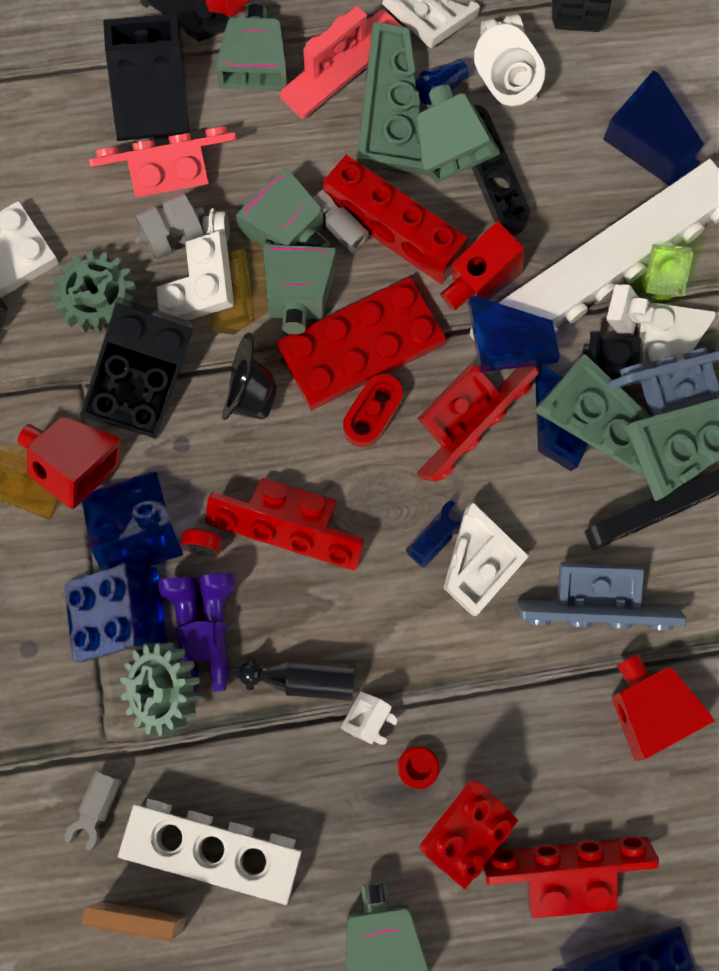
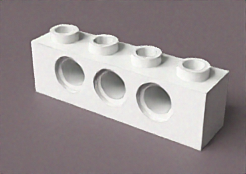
M147 799L146 806L133 805L118 858L287 905L289 903L303 851L294 848L295 839L271 833L269 841L253 837L255 828L235 822H230L228 829L211 825L213 816L192 810L188 811L187 817L178 816L170 813L173 805L152 799ZM169 825H175L182 833L181 845L174 851L166 849L161 841L162 832ZM211 836L219 838L224 845V854L218 862L208 861L202 853L204 841ZM250 848L261 850L266 857V866L261 873L252 874L243 865L244 854Z

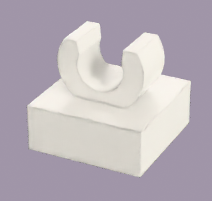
M615 284L606 320L618 335L633 336L636 323L652 324L655 309L648 307L649 300L639 298L630 285Z
M360 692L340 728L367 743L372 744L374 741L385 745L387 739L379 735V730L384 721L396 725L398 720L393 714L389 713L392 706L379 698Z

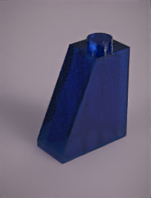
M653 70L611 118L603 140L670 186L700 166L702 161L697 159L704 143L660 74Z

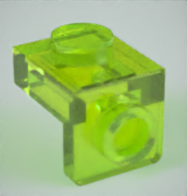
M652 244L647 274H643L641 279L645 292L649 293L651 297L660 300L672 299V296L684 297L694 254L693 250L688 247Z

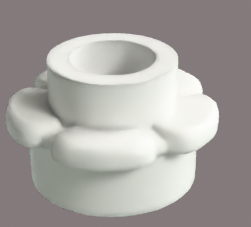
M211 208L209 216L203 217L204 236L220 231L226 236V241L228 242L230 239L227 211H217L216 208Z

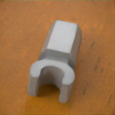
M321 190L313 197L323 211V221L326 222V229L350 253L358 250L368 240L369 232L344 207L338 208L325 191Z
M95 770L78 810L81 814L79 820L67 828L64 841L72 843L76 838L77 832L85 829L89 834V840L85 849L93 851L98 846L100 841L98 826L100 821L105 822L122 782L121 780Z

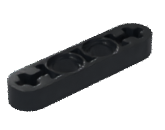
M473 104L499 148L500 154L471 168L494 222L499 221L511 235H517L523 232L527 226L530 216L529 205L489 113L481 105ZM493 178H503L509 184V188L501 192L495 191L490 187L489 181ZM509 200V208L512 214H519L518 221H514L512 217L505 218L508 209L506 202Z
M719 470L677 487L664 498L657 501L654 498L586 529L584 534L592 550L607 546L718 496Z

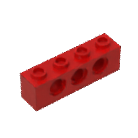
M345 155L323 180V191L332 198L338 208L344 207L369 232L370 236L441 285L451 275L452 264L466 250L467 236L348 155Z

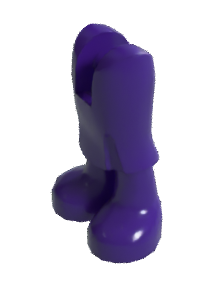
M214 573L199 577L205 621H197V581L195 578L172 577L158 580L160 595L171 601L175 608L177 627L174 628V631L178 638L179 649L185 650L183 661H193L195 664L190 671L191 677H199L197 662L210 661L213 691H226L229 680V662L225 641L228 624L225 623L226 598L235 590L236 574ZM198 684L193 685V691L198 693Z

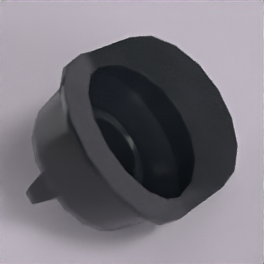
M250 332L243 336L234 357L228 397L222 413L223 420L228 419L231 414L265 419L269 416L276 396L277 387L274 376L269 369L253 359L254 337Z

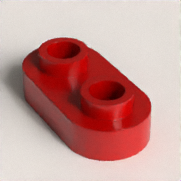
M378 374L370 378L346 413L343 420V432L346 439L354 446L368 447L376 443L400 407L403 389L395 377L388 374ZM379 393H386L390 399L387 402H380L376 399V396ZM359 424H366L370 430L365 434H361L355 428Z

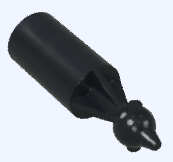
M249 657L247 662L242 664L241 667L230 669V676L240 679L246 685L247 690H253L255 685L263 681L285 692L286 696L353 701L355 663L289 658L287 661L262 668L255 662V658Z

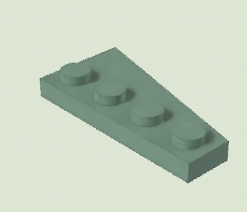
M373 22L356 161L365 166L428 175L424 171L417 125V116L420 113L419 93L416 91L415 65L410 31L407 27Z
M585 354L582 355L533 411L645 477L626 426L651 416L621 388L610 390L608 382L613 380Z
M719 398L638 420L626 426L655 501L664 498L674 489L719 461Z

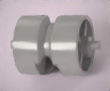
M183 192L163 200V207L160 209L152 205L134 214L140 231H138L139 236L133 239L136 245L140 243L148 245L157 260L174 252L177 243L186 246L185 242L204 236L199 223V216L205 214L202 207L195 209L194 206H191Z

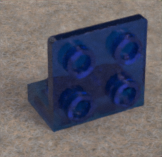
M157 472L136 476L130 480L97 489L82 501L90 548L106 581L183 555L179 539L169 517Z
M122 564L65 584L71 652L74 663H83L125 650L143 649L144 644L167 643L157 568Z

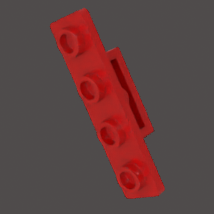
M476 364L468 365L417 418L441 445V448L421 467L417 475L422 480L440 481L450 475L456 466L454 462L463 453L473 450L482 439L480 435L489 426L495 425L507 414L506 408L514 399L524 396L532 388L533 383L531 381L539 374L538 369L535 366L518 367L496 389Z
M261 477L249 503L215 492H211L208 497L205 519L207 525L325 561L335 566L356 570L364 544L362 538L328 528L337 500Z
M626 836L619 840L598 842L584 840L577 844L556 846L542 844L536 848L515 850L509 848L496 849L484 865L483 873L488 885L527 881L528 907L531 918L535 919L618 910L617 873L659 868V858L647 837Z

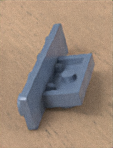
M719 344L714 346L715 352L708 354L706 347L684 353L685 360L677 362L675 355L652 362L653 368L645 370L643 363L619 370L620 378L608 382L609 388L613 390L641 382L651 417L719 398V384L713 363L719 362Z
M560 562L557 601L518 599L516 607L521 619H525L529 624L540 626L549 625L551 621H567V624L571 626L589 627L591 622L607 623L608 626L617 629H629L632 627V624H643L655 630L669 631L673 629V626H686L687 618L677 606L641 604L644 569L640 565Z

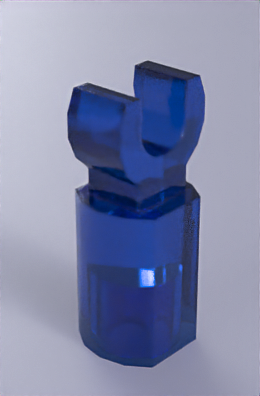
M452 500L442 507L438 516L439 520L431 521L406 548L408 556L421 567L428 566L453 539L452 533H459L462 520L454 521L449 517V513L455 505V502Z

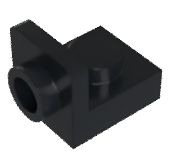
M590 331L589 344H584L583 355L585 354L605 374L612 380L621 377L619 370L642 363L644 344L642 338L602 339L599 331Z

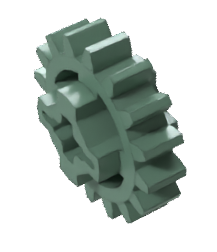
M87 251L86 260L81 261L78 256L74 255L72 256L74 265L71 268L64 264L60 266L64 276L53 277L52 281L57 290L51 291V296L55 303H57L55 308L60 317L64 316L68 326L72 327L78 323L82 333H86L90 326H94L97 334H101L103 325L109 323L115 305L114 299L120 297L135 302L131 295L137 293L135 283L132 282L133 276L130 269H124L120 258H116L111 262L108 253L103 252L99 259H95L92 251ZM93 291H98L96 294H91Z
M173 643L144 644L143 649L132 652L135 661L125 662L124 665L129 672V676L121 678L120 682L127 686V692L121 695V700H129L130 703L125 713L127 716L136 715L134 726L137 729L145 727L146 735L158 734L162 736L176 733L177 729L188 726L187 717L195 716L196 711L191 706L192 701L200 700V695L193 691V685L200 682L199 677H191L190 674L195 664L193 661L184 662L185 650H174Z

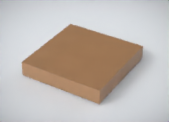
M100 901L84 908L81 924H84L83 927L171 941L184 931L187 915Z

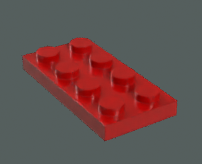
M411 277L305 327V331L301 334L288 335L275 343L280 356L310 411L365 385L375 375L387 374L444 346L447 339Z

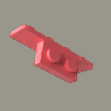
M358 6L347 14L340 15L329 29L320 36H314L303 49L305 71L280 91V99L300 118H306L367 67L373 22L396 26L402 25L384 9H380L368 20L367 14Z
M227 126L207 129L205 130V138L192 140L190 133L170 136V144L155 147L154 140L133 143L134 151L120 154L118 147L95 150L97 158L88 160L90 167L127 161L135 198L208 184L201 147L237 140L236 132L228 133Z

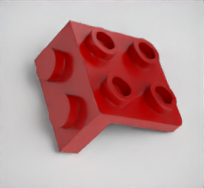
M472 779L420 844V851L453 881L466 890L472 880L482 872L484 865L500 844L506 841L511 830L519 820L483 783L477 779Z

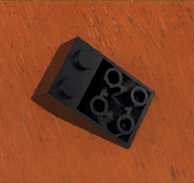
M177 13L103 20L105 54L117 141L168 137L190 133L183 41Z
M117 297L80 415L156 439L193 332L192 322Z

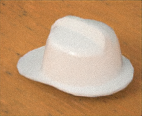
M501 24L486 30L478 40L474 51V63L479 75L493 96L501 104L510 107L523 105L528 101H535L537 93L541 90L545 81L546 68L542 58L528 37L516 26Z

